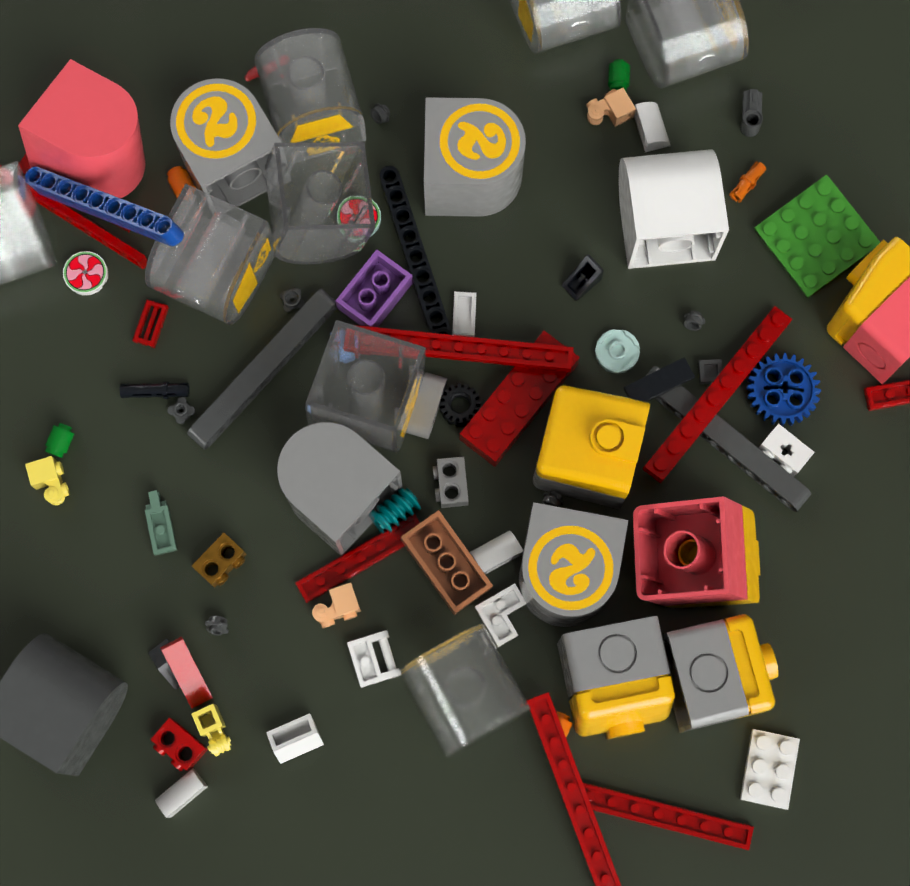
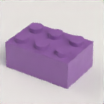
M376 250L335 300L337 309L360 326L379 327L411 287L413 276L383 253Z

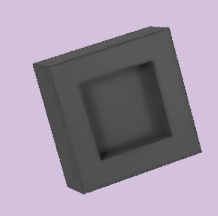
M722 359L698 361L699 384H712L722 371Z

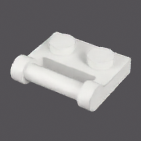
M387 630L347 642L361 688L401 676L400 669L396 668L387 639L389 638ZM379 641L387 672L381 673L372 645L373 642Z

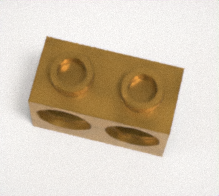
M223 533L192 567L215 588L217 585L221 586L229 578L228 573L233 568L238 569L244 563V557L247 554L229 536ZM228 548H233L235 550L234 556L230 559L224 558V551ZM218 565V572L213 576H209L207 574L209 566Z

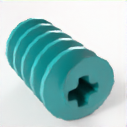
M400 488L398 495L392 494L391 500H384V506L381 504L377 505V511L372 510L369 516L377 529L384 534L383 529L392 532L391 523L397 527L400 526L398 518L406 521L405 513L407 512L413 516L412 508L415 507L420 511L421 506L416 496L408 488L406 490Z

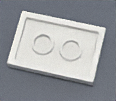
M756 729L751 730L740 800L788 810L800 739Z

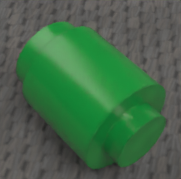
M622 59L614 60L609 64L608 87H610V91L613 89L619 90L624 87L627 92V88L630 85V64Z
M59 423L58 427L53 425L45 444L47 446L45 452L60 458L63 457L64 453L67 454L75 435L71 432L72 427Z

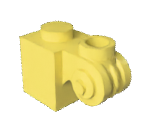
M53 456L25 464L29 481L33 488L38 490L49 486L44 492V498L49 503L55 506L60 505L64 502L65 497L70 495L67 483H62L63 466Z
M211 704L191 714L200 736L208 737L209 746L207 748L212 754L217 757L220 753L231 750V739L223 731L226 725L217 705Z

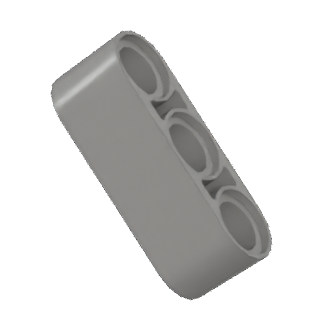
M425 372L406 433L429 439L448 378Z

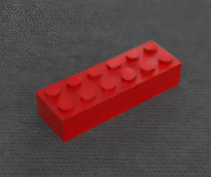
M545 330L534 342L537 344L564 346ZM574 352L571 372L576 368L580 359ZM514 366L461 431L460 441L496 467L571 372Z

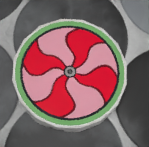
M82 251L72 255L66 261L63 268V278L66 285L73 292L80 295H92L99 292L105 282H107L108 268L105 261L98 254Z

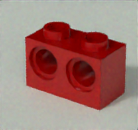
M170 717L150 739L155 743L153 748L162 756L165 754L173 759L170 763L179 771L183 769L190 771L208 750L200 741ZM168 732H172L175 737L171 745L164 743V736ZM189 747L192 750V757L184 761L181 757V752L184 748Z

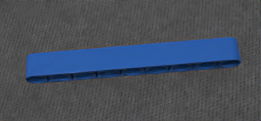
M32 167L25 174L24 180L40 195L169 246L179 244L184 237L183 230L171 218L40 167Z

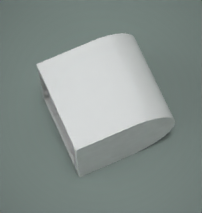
M708 149L621 158L619 164V201L628 269L716 260L729 231L720 166L714 150Z

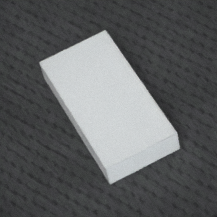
M454 291L453 335L475 337L477 292Z

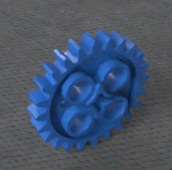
M776 353L773 356V361L767 356L764 359L765 364L759 361L757 364L758 369L753 368L751 371L754 376H749L747 381L752 383L746 387V390L752 391L747 396V399H754L750 407L757 406L759 409L755 414L758 415L763 412V420L765 421L770 417L772 425L777 420H779L781 426L785 424L786 420L790 426L794 424L795 419L801 423L803 421L802 415L808 418L811 415L809 410L814 411L816 409L813 403L820 401V398L815 396L821 392V389L815 388L820 383V380H813L817 372L810 373L808 370L812 365L809 364L804 367L803 358L796 362V355L788 359L787 354L784 353L780 359ZM774 374L777 377V382H771L767 375ZM790 376H797L800 379V383H793ZM781 386H784V390H788V391H787L786 393H783V389H779V388H780ZM767 396H774L777 404L769 403ZM790 397H796L800 404L798 406L791 404Z

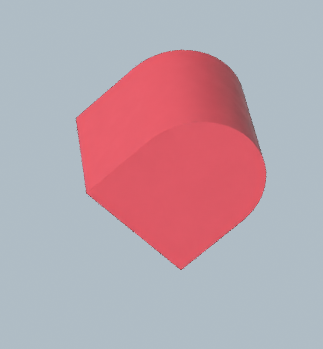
M70 59L18 125L30 168L40 167L115 197L123 198L139 185L146 166L135 102L130 94L118 84Z

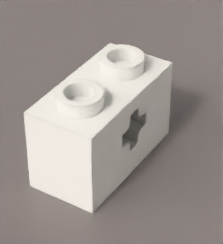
M780 424L773 429L759 447L761 451L793 477L815 453ZM784 449L788 451L785 456L781 454Z

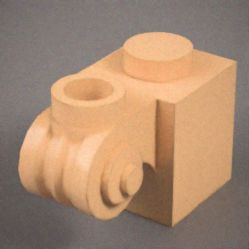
M624 87L619 90L613 89L606 93L603 99L598 101L595 98L586 104L588 108L587 120L592 125L601 124L603 116L607 115L616 127L634 118L636 111Z
M352 583L330 589L332 605L327 608L324 604H317L312 610V615L321 624L322 628L334 625V620L344 618V621L357 617V613L361 612Z

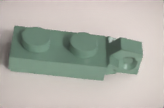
M157 490L148 492L150 504L145 505V515L153 554L156 556L178 551L167 501H161L160 493Z

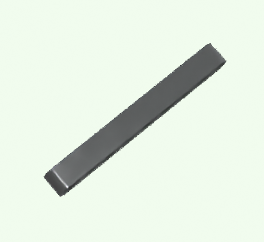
M322 288L319 289L190 427L187 435L204 450L209 448L337 309L335 299Z
M653 366L652 369L645 376L659 370L660 368L657 366ZM681 385L654 398L681 421L699 400ZM717 414L700 434L705 441L790 510L797 512L811 496V492L806 486Z

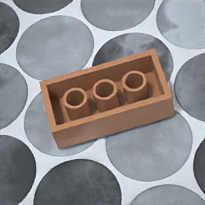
M439 510L401 536L404 546L454 615L492 589V583Z

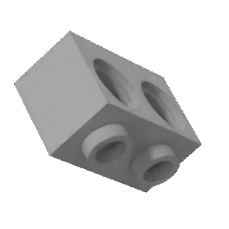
M464 457L437 459V466H433L434 480H439V488H435L436 502H441V508L468 506ZM446 467H453L456 473L453 476H446L443 470ZM449 489H454L458 492V495L454 499H449L445 496V492Z

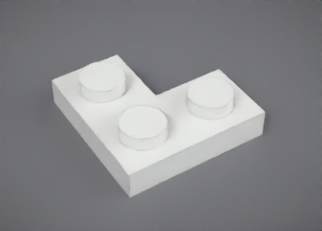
M516 584L509 586L475 606L497 647L518 636L507 616L526 605Z

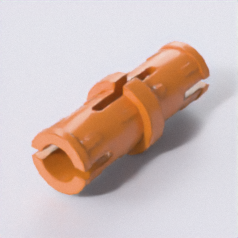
M755 161L749 171L740 177V182L730 192V197L734 201L740 203L746 194L755 188L757 180L766 171L765 165Z

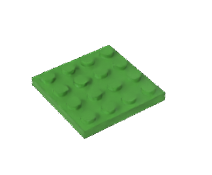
M827 174L754 227V230L807 298L867 256L880 243Z

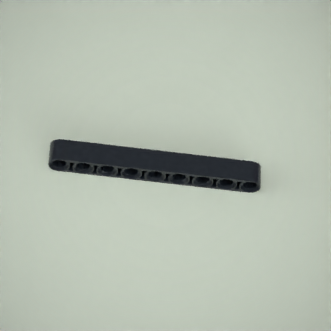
M386 166L380 171L381 188L409 273L413 276V285L429 333L453 335L399 171L394 166ZM388 176L395 178L392 182H387L384 179ZM394 196H400L402 198L398 202H394L391 200V198ZM403 215L409 218L405 222L397 220L398 217ZM409 235L415 237L412 242H407L404 238ZM418 255L422 259L419 262H413L411 257ZM422 275L429 278L426 282H419L417 280ZM426 296H433L435 300L432 303H427L424 301V298ZM434 316H439L442 318V321L440 323H433L430 319Z

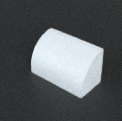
M655 102L635 104L634 118L645 152L670 146L658 104Z
M509 530L469 553L486 575L523 555V549L514 534Z
M310 713L266 732L272 750L280 764L324 745Z
M192 768L156 798L155 802L166 818H172L208 786L195 769Z

